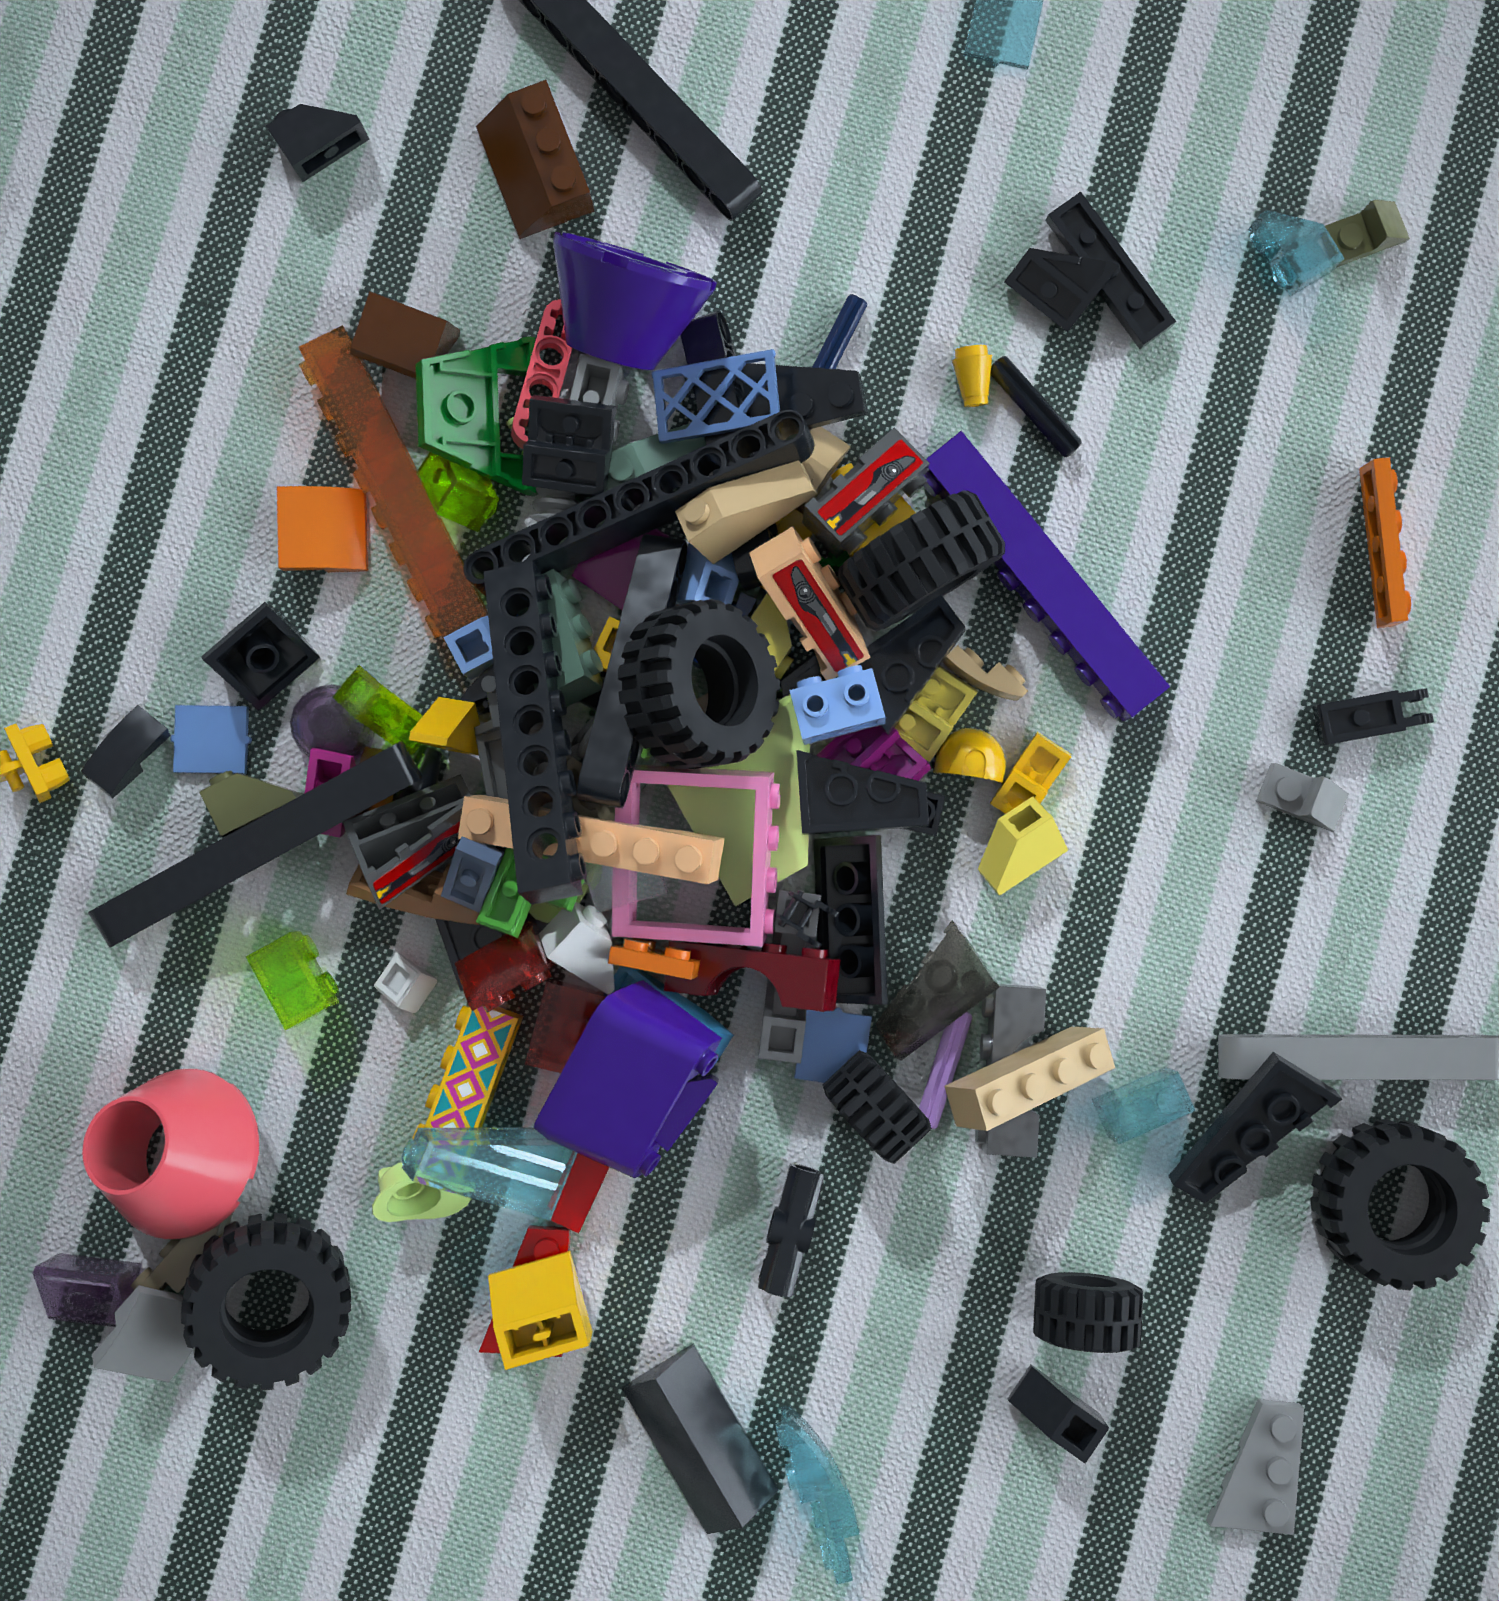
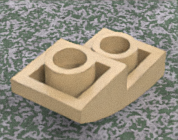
M957 645L942 662L963 680L989 694L1017 701L1028 692L1022 685L1025 679L1014 667L1009 664L1004 667L998 662L986 673L981 668L984 665L983 660L968 647L963 650Z

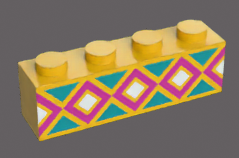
M479 999L472 1001L469 1007L463 1005L455 1023V1029L460 1031L455 1046L448 1045L441 1060L440 1068L445 1070L441 1084H434L425 1104L426 1108L431 1109L426 1124L419 1123L410 1146L416 1149L412 1161L460 1178L466 1172L522 1022V1015Z

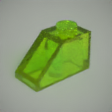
M429 452L419 467L418 472L435 513L478 532L485 520L494 514L497 502L499 501L490 479Z

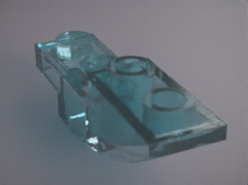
M790 1405L781 1407L782 1421L775 1423L780 1448L788 1447L792 1463L785 1464L790 1491L798 1489L801 1504L810 1502L816 1529L824 1527L827 1542L821 1543L820 1549L825 1571L833 1569L836 1584L853 1581L845 1538L860 1535L850 1492L837 1463L820 1436Z

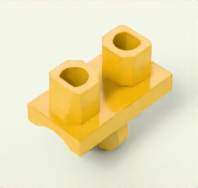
M17 723L5 727L7 737L18 760L12 761L7 750L0 751V782L7 781L12 792L19 791L25 787L20 778V775L25 773L39 803L51 799L50 791L59 788L70 781L60 758L38 767L32 755L53 747L44 724L29 726L21 730Z

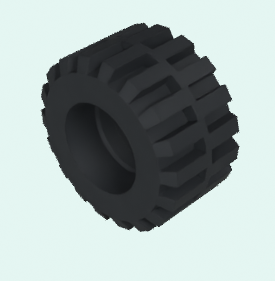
M859 1050L822 1084L824 1093L829 1101L868 1145L885 1161L895 1164L932 1129L930 1121L925 1114L866 1052Z
M1078 1272L1051 1273L1036 1279L1033 1333L1036 1337L1054 1346L1094 1353L1125 1352L1140 1346L1143 1314V1290L1140 1287L1120 1278Z

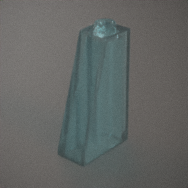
M534 1127L418 1128L414 1139H410L403 1150L402 1169L413 1182L551 1220L577 1153L549 1141L537 1132Z

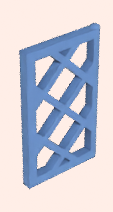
M770 349L652 371L659 442L665 444L734 432L780 412L775 350ZM765 361L766 373L758 383L741 372L748 363ZM721 368L729 371L715 391L699 380L705 371ZM677 376L686 377L688 380L674 398L664 392L663 379ZM736 377L753 389L739 408L722 397ZM694 385L711 396L696 416L680 404ZM762 395L770 403L771 414L750 418L745 413L757 397ZM717 402L734 413L728 422L711 425L703 422ZM676 409L692 421L686 429L668 432L667 420Z

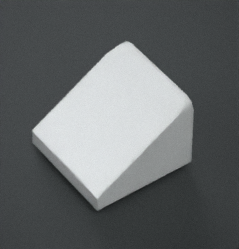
M396 952L374 984V987L398 1008L416 1013L437 984V979Z

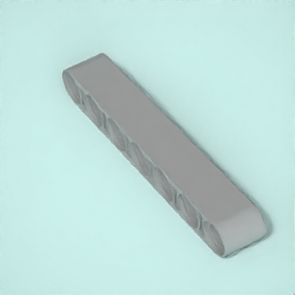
M1218 1035V1077L1225 1079H1250L1271 1053L1275 1052L1318 1080H1499V1036Z

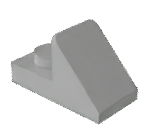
M1271 763L1256 802L1334 832L1349 793L1327 777L1313 778L1278 763Z

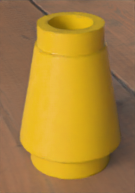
M971 345L955 349V359L952 360L964 407L988 405L992 355L988 354L987 345Z

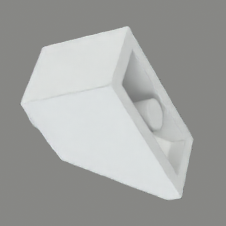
M575 902L572 912L562 909L539 933L546 957L609 995L614 991L613 964L608 963L612 941L605 926L607 920L594 906L588 905L584 907L580 903Z

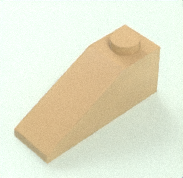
M798 460L709 487L676 510L675 513L688 542L712 564H715L814 497L817 492L803 464Z

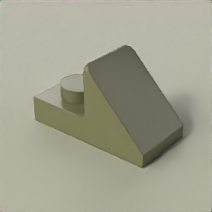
M1376 199L1370 201L1360 213L1325 225L1318 232L1332 269L1407 242L1410 239L1395 201Z

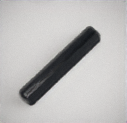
M1002 356L991 365L990 375L1063 457L1073 454L1082 444L1081 439L1007 356Z

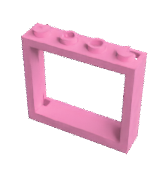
M635 764L625 805L623 808L615 807L616 822L639 825L641 783L756 790L750 928L637 920L638 872L613 867L611 936L762 947L767 939V935L774 934V921L776 919L775 909H769V893H775L777 887V868L770 867L771 851H777L779 843V826L772 825L773 809H779L781 797L779 795L780 784L774 783V772L709 768L690 770L689 768L677 769L671 766Z

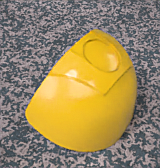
M965 728L953 732L943 742L936 753L933 772L984 778L1003 784L1006 762L1003 750L993 736L979 729Z

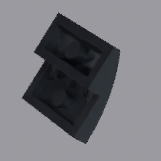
M539 395L532 396L529 402L528 441L523 444L522 485L589 495H599L605 492L612 454L616 406Z

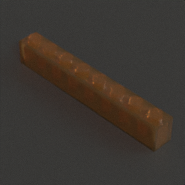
M342 325L299 346L305 361L299 363V366L310 386L317 384L323 396L317 399V402L328 422L335 420L341 432L335 435L340 449L346 458L353 456L359 468L353 471V475L364 494L370 491L376 503L375 506L371 507V511L382 530L388 528L394 539V542L389 544L394 558L399 566L406 564L412 575V578L407 580V584L416 601L424 600L430 612L429 615L425 616L428 627L436 639L441 636L443 638L481 617L488 616V610L477 588L464 575V562L363 359L350 354L353 339Z

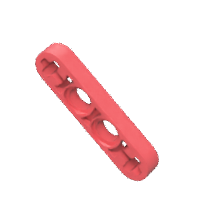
M561 299L552 301L544 310L514 415L511 436L515 444L522 449L523 444L528 441L524 427H527L529 422V402L532 397L529 389L533 385L542 384L551 390L552 397L559 398L573 349L566 344L564 326L561 338L553 336L558 315H563ZM547 348L555 349L561 354L562 361L557 365H548L541 360L540 352Z

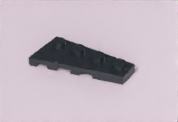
M1272 1052L1168 1177L1175 1187L1205 1204L1247 1172L1246 1165L1259 1156H1269L1279 1148L1277 1144L1279 1140L1295 1128L1299 1132L1313 1122L1312 1115L1326 1105L1332 1108L1342 1100V1097L1335 1089L1275 1052Z

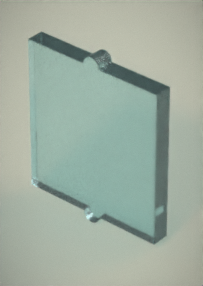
M976 0L963 56L990 61L994 67L1003 64L1028 70L1044 0Z

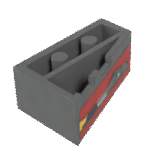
M895 427L859 457L858 463L844 476L840 474L830 484L832 488L818 501L813 497L804 505L802 523L836 558L844 551L849 555L854 553L868 538L864 532L874 522L879 526L883 525L897 511L898 508L894 503L904 494L909 498L912 497L928 480L924 475L930 463Z
M461 774L342 822L379 910L453 857L460 841L458 834L464 796H471Z

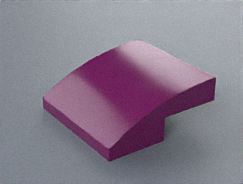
M657 528L645 533L649 535L669 537ZM643 535L579 563L571 576L623 611Z
M881 725L837 736L816 755L917 781L931 770L929 763L900 737L897 729L894 728L888 736Z

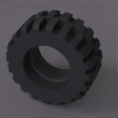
M963 490L931 504L922 511L920 510L869 542L865 547L859 549L839 567L838 581L865 626L877 632L914 614L940 594L942 596L946 595L978 575L981 571L987 569L1005 554V542L978 496L968 490Z
M713 599L699 600L654 612L647 616L643 623H639L630 635L632 641L626 642L621 655L625 659L624 665H620L618 668V680L622 681V691L618 692L620 704H625L627 711L624 718L628 727L636 730L637 735L635 738L644 749L651 748L649 754L661 763L666 762L673 768H689L691 770L740 762L761 747L764 742L763 738L769 735L774 725L771 719L778 713L779 702L776 701V693L780 691V679H776L774 668L777 667L775 656L769 654L767 647L770 644L764 634L757 632L756 628L758 625L749 616H742L743 612L731 604H725L720 600ZM694 658L700 664L707 681L708 705L706 713L699 706L693 691L691 672Z
M1388 1119L1375 1120L1374 1126L1362 1123L1352 1128L1354 1136L1351 1138L1341 1134L1333 1141V1144L1337 1147L1334 1153L1324 1152L1319 1163L1325 1165L1321 1175L1314 1173L1311 1186L1318 1189V1196L1310 1198L1311 1210L1320 1215V1218L1316 1219L1314 1223L1318 1233L1328 1239L1326 1246L1330 1251L1342 1259L1343 1263L1370 1280L1383 1286L1389 1284L1398 1290L1410 1291L1413 1288V1284L1423 1290L1432 1288L1437 1284L1435 1279L1437 1277L1446 1282L1456 1277L1458 1272L1455 1268L1460 1263L1468 1267L1475 1258L1470 1252L1475 1244L1482 1246L1487 1235L1480 1231L1482 1222H1490V1209L1484 1207L1482 1199H1488L1489 1197L1487 1186L1485 1183L1475 1179L1480 1176L1481 1171L1475 1161L1465 1158L1466 1151L1456 1142L1447 1140L1442 1134L1401 1120L1398 1123ZM1404 1165L1414 1166L1422 1173L1428 1187L1429 1203L1425 1217L1420 1225L1407 1236L1396 1240H1382L1374 1234L1369 1222L1368 1200L1376 1182L1388 1171Z
M274 1213V1220L262 1221V1214L248 1216V1224L240 1227L237 1221L225 1226L222 1237L219 1238L217 1235H213L204 1244L203 1253L196 1254L190 1266L189 1276L185 1282L181 1307V1324L185 1325L183 1337L187 1347H195L194 1359L202 1368L211 1364L212 1377L221 1382H224L227 1377L235 1379L234 1387L245 1390L248 1389L249 1383L261 1384L260 1391L274 1390V1382L284 1380L285 1385L290 1386L299 1382V1374L306 1370L309 1375L315 1373L322 1367L321 1357L324 1355L327 1358H331L339 1348L338 1337L345 1336L349 1325L348 1313L351 1311V1291L348 1268L344 1265V1256L338 1246L331 1245L330 1236L322 1228L316 1232L312 1231L311 1222L301 1217L294 1224L287 1222V1214ZM269 1269L280 1270L294 1275L304 1283L309 1292L307 1307L298 1318L281 1328L273 1330L248 1328L237 1322L226 1309L225 1300L227 1292L238 1280L250 1273Z

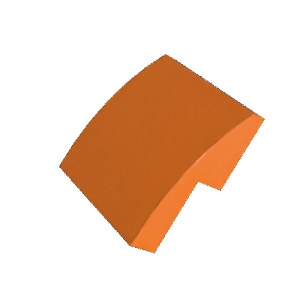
M277 486L279 569L282 571L325 570L327 573L368 571L365 489L324 486Z

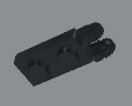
M1427 688L1401 693L1395 690L1312 706L1320 746L1405 731L1407 727L1433 723L1432 713L1427 714L1424 712L1404 718L1401 706L1403 702L1413 703L1428 698Z

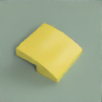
M939 666L894 728L897 729L902 739L930 762L978 691L942 666Z

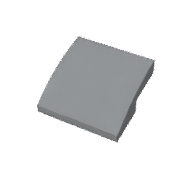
M139 1285L115 1312L116 1327L92 1353L93 1367L170 1382L194 1349L187 1347L183 1337L185 1327L184 1324H181L183 1295Z

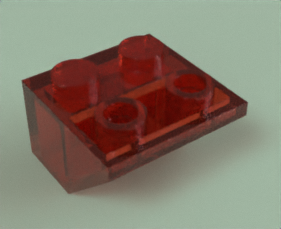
M534 920L528 921L523 925L518 938L505 934L454 963L467 1003L472 1011L484 1006L488 1013L515 998L516 996L512 991L515 987L521 985L524 991H527L552 977L549 968L555 966L556 963L546 957L539 936L540 930Z

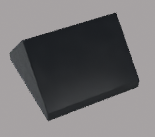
M266 602L261 604L201 656L205 663L258 711L320 658L319 654L285 615Z

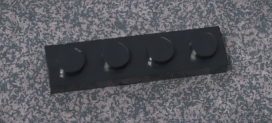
M1079 192L1048 214L1045 221L1070 255L1113 262L1119 266L1099 292V295L1139 349H1142L1173 327L1176 323L1174 317L1082 192Z

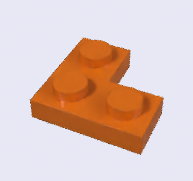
M642 938L624 939L623 944L614 945L610 948L609 964L690 980L698 975L700 960L690 959L691 951L674 947H666L665 950L656 949V941Z

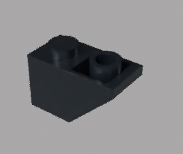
M1031 1364L1007 1398L1015 1408L1048 1438L1085 1464L1109 1430L1108 1425L1099 1412Z

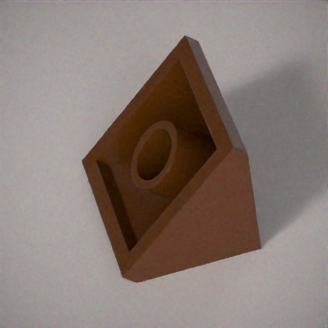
M369 291L350 347V354L416 379L415 364L422 359L448 354L460 337V329L447 320Z

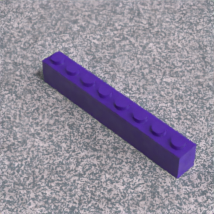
M962 431L926 458L930 464L924 475L928 480L923 486L933 497L939 495L943 500L963 490H968L978 496L1005 542V554L998 561L994 562L999 569L997 572L998 578L1008 590L1013 591L1015 589L1025 601L1022 606L1029 617L1036 623L1041 621L1051 634L1048 638L1052 645L1062 655L1067 653L1077 665L1074 667V670L1078 677L1087 686L1094 685L1103 697L1100 699L1102 706L1113 718L1116 719L1119 716L1122 721H1126L1134 717L1170 688V685Z

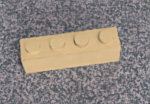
M1070 1027L944 1087L956 1127L988 1131L1115 1069L1104 1028Z

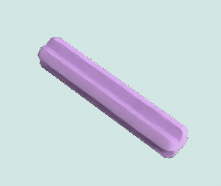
M952 1008L949 1012L919 1109L929 1119L932 1129H936L939 1125L947 1100L944 1086L953 1081L972 1021V1015L969 1012L957 1008Z

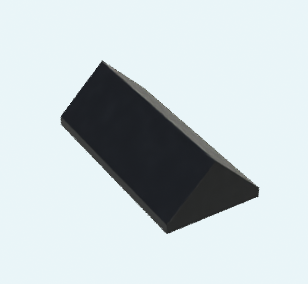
M881 835L814 839L815 892L817 895H821L820 902L840 913L838 918L819 908L817 942L822 944L820 949L828 950L827 958L840 960L836 1003L888 1004Z
M694 1343L622 1386L623 1392L707 1534L743 1528L779 1491L777 1484Z

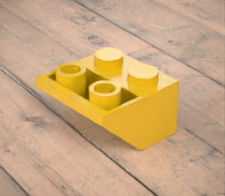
M571 1251L488 1275L493 1328L505 1370L589 1346L593 1331Z

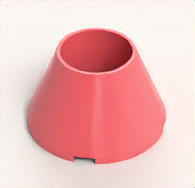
M173 1070L163 1073L111 1101L94 1116L87 1128L83 1141V1163L91 1181L134 1228L156 1238H192L218 1226L240 1204L237 1200L242 1194L248 1179H253L259 1156L258 1126L249 1102L234 1084L228 1083L214 1073L205 1070ZM162 1123L165 1134L164 1151L158 1167L150 1176L146 1162L147 1149L153 1133Z

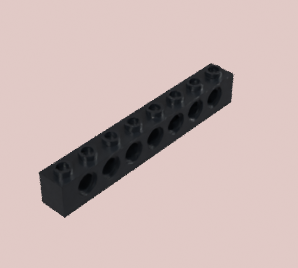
M533 561L484 571L518 894L531 905L583 895L581 880L586 879L587 871L583 855L578 853L576 838L581 837L582 830L579 816L576 811H573L571 796H576L577 789L574 775L571 770H568L566 756L571 755L572 748L568 732L565 729L563 730L561 716L567 714V707L563 692L558 690L557 677L562 675V666L557 651H553L552 638L557 637V626L552 612L548 610L547 600L553 598L552 586L548 575H542ZM529 607L525 614L516 617L519 611ZM534 645L529 653L521 655V652L527 646ZM539 683L534 692L525 695L529 686ZM543 722L542 728L537 733L529 735L531 728L535 724ZM548 762V766L543 773L533 775L535 768L539 764ZM553 802L551 811L545 816L538 817L540 808L546 803ZM558 843L556 853L550 858L543 859L544 850L549 845Z

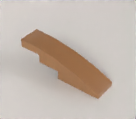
M448 863L443 873L434 870L384 906L434 919L480 925L476 923L479 912L441 897L451 865ZM358 864L349 882L346 894L376 904L362 869Z

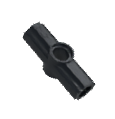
M789 1164L779 1206L774 1208L766 1239L768 1248L758 1278L759 1289L780 1297L793 1296L803 1254H807L811 1244L816 1222L814 1212L820 1197L824 1172L800 1164Z

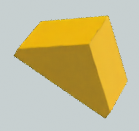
M438 697L410 731L409 740L451 752L479 756L474 727L480 725L476 704L474 702Z

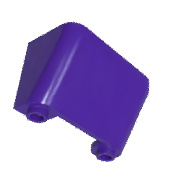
M644 980L609 994L592 1014L534 1123V1129L549 1141L627 1176L637 1178L643 1174L646 1177L655 1169L661 1159V1155L657 1153L660 1144L655 1141V1138L687 1082L698 1074L705 1076L715 1065L718 1059V1054L715 1051L722 1037Z

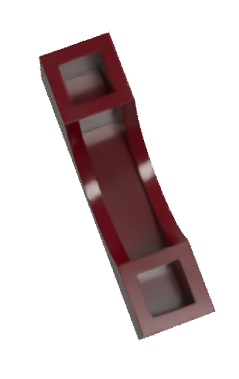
M669 941L668 947L691 951L690 959L700 960L697 977L692 980L665 975L664 991L699 996L717 995L729 976L747 967L761 972L773 983L783 1007L821 1012L835 1010L840 960L827 958L828 950L802 947V954L797 955L787 953V945L764 943L762 950L747 949L745 945H714L701 942Z

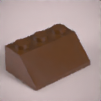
M547 80L507 94L476 128L519 239L594 212L590 190Z

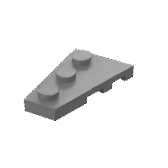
M1266 1399L1257 1400L1238 1444L1240 1450L1230 1472H1226L1221 1486L1223 1490L1215 1508L1211 1507L1206 1521L1211 1527L1294 1535L1304 1407L1300 1403Z

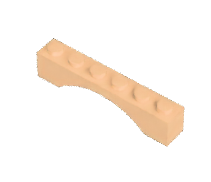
M486 795L464 796L458 839H461L463 836L475 842L513 849L508 799ZM541 807L538 817L545 816L551 809ZM578 815L582 834L581 837L576 838L577 851L583 855L585 862L702 884H710L718 880L725 838ZM558 843L549 845L543 854L553 856L557 851Z

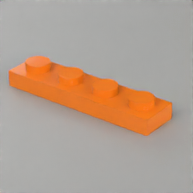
M1389 457L1373 459L1359 469L1377 628L1394 627L1409 621L1408 614L1411 611V597L1409 592L1405 590L1403 576L1407 568V559L1404 551L1400 550L1399 541L1402 517L1400 511L1396 510L1394 497L1398 480L1395 470L1391 469Z

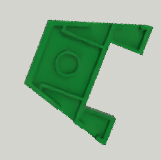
M528 336L508 343L491 344L485 348L471 351L468 349L426 358L416 363L418 447L527 496L534 497L538 495L536 487L522 485L523 455L501 453L497 375V373L526 377L535 345V337Z

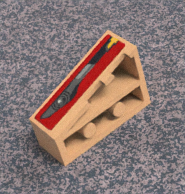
M791 527L749 552L759 581L785 620L790 619L803 635L800 638V642L807 652L811 649L815 651L821 668L820 672L825 680L836 678L838 671L851 666H857L871 658L854 616L857 614L856 609L846 592L841 593L838 588L841 585L831 566L828 564L822 567L818 562L821 560V556L809 537L802 540L794 527Z

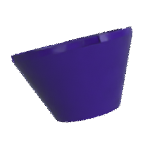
M559 232L554 234L553 245L566 344L588 355L632 368L654 370L715 291L717 281L670 262L663 263L636 251L565 232L562 235Z

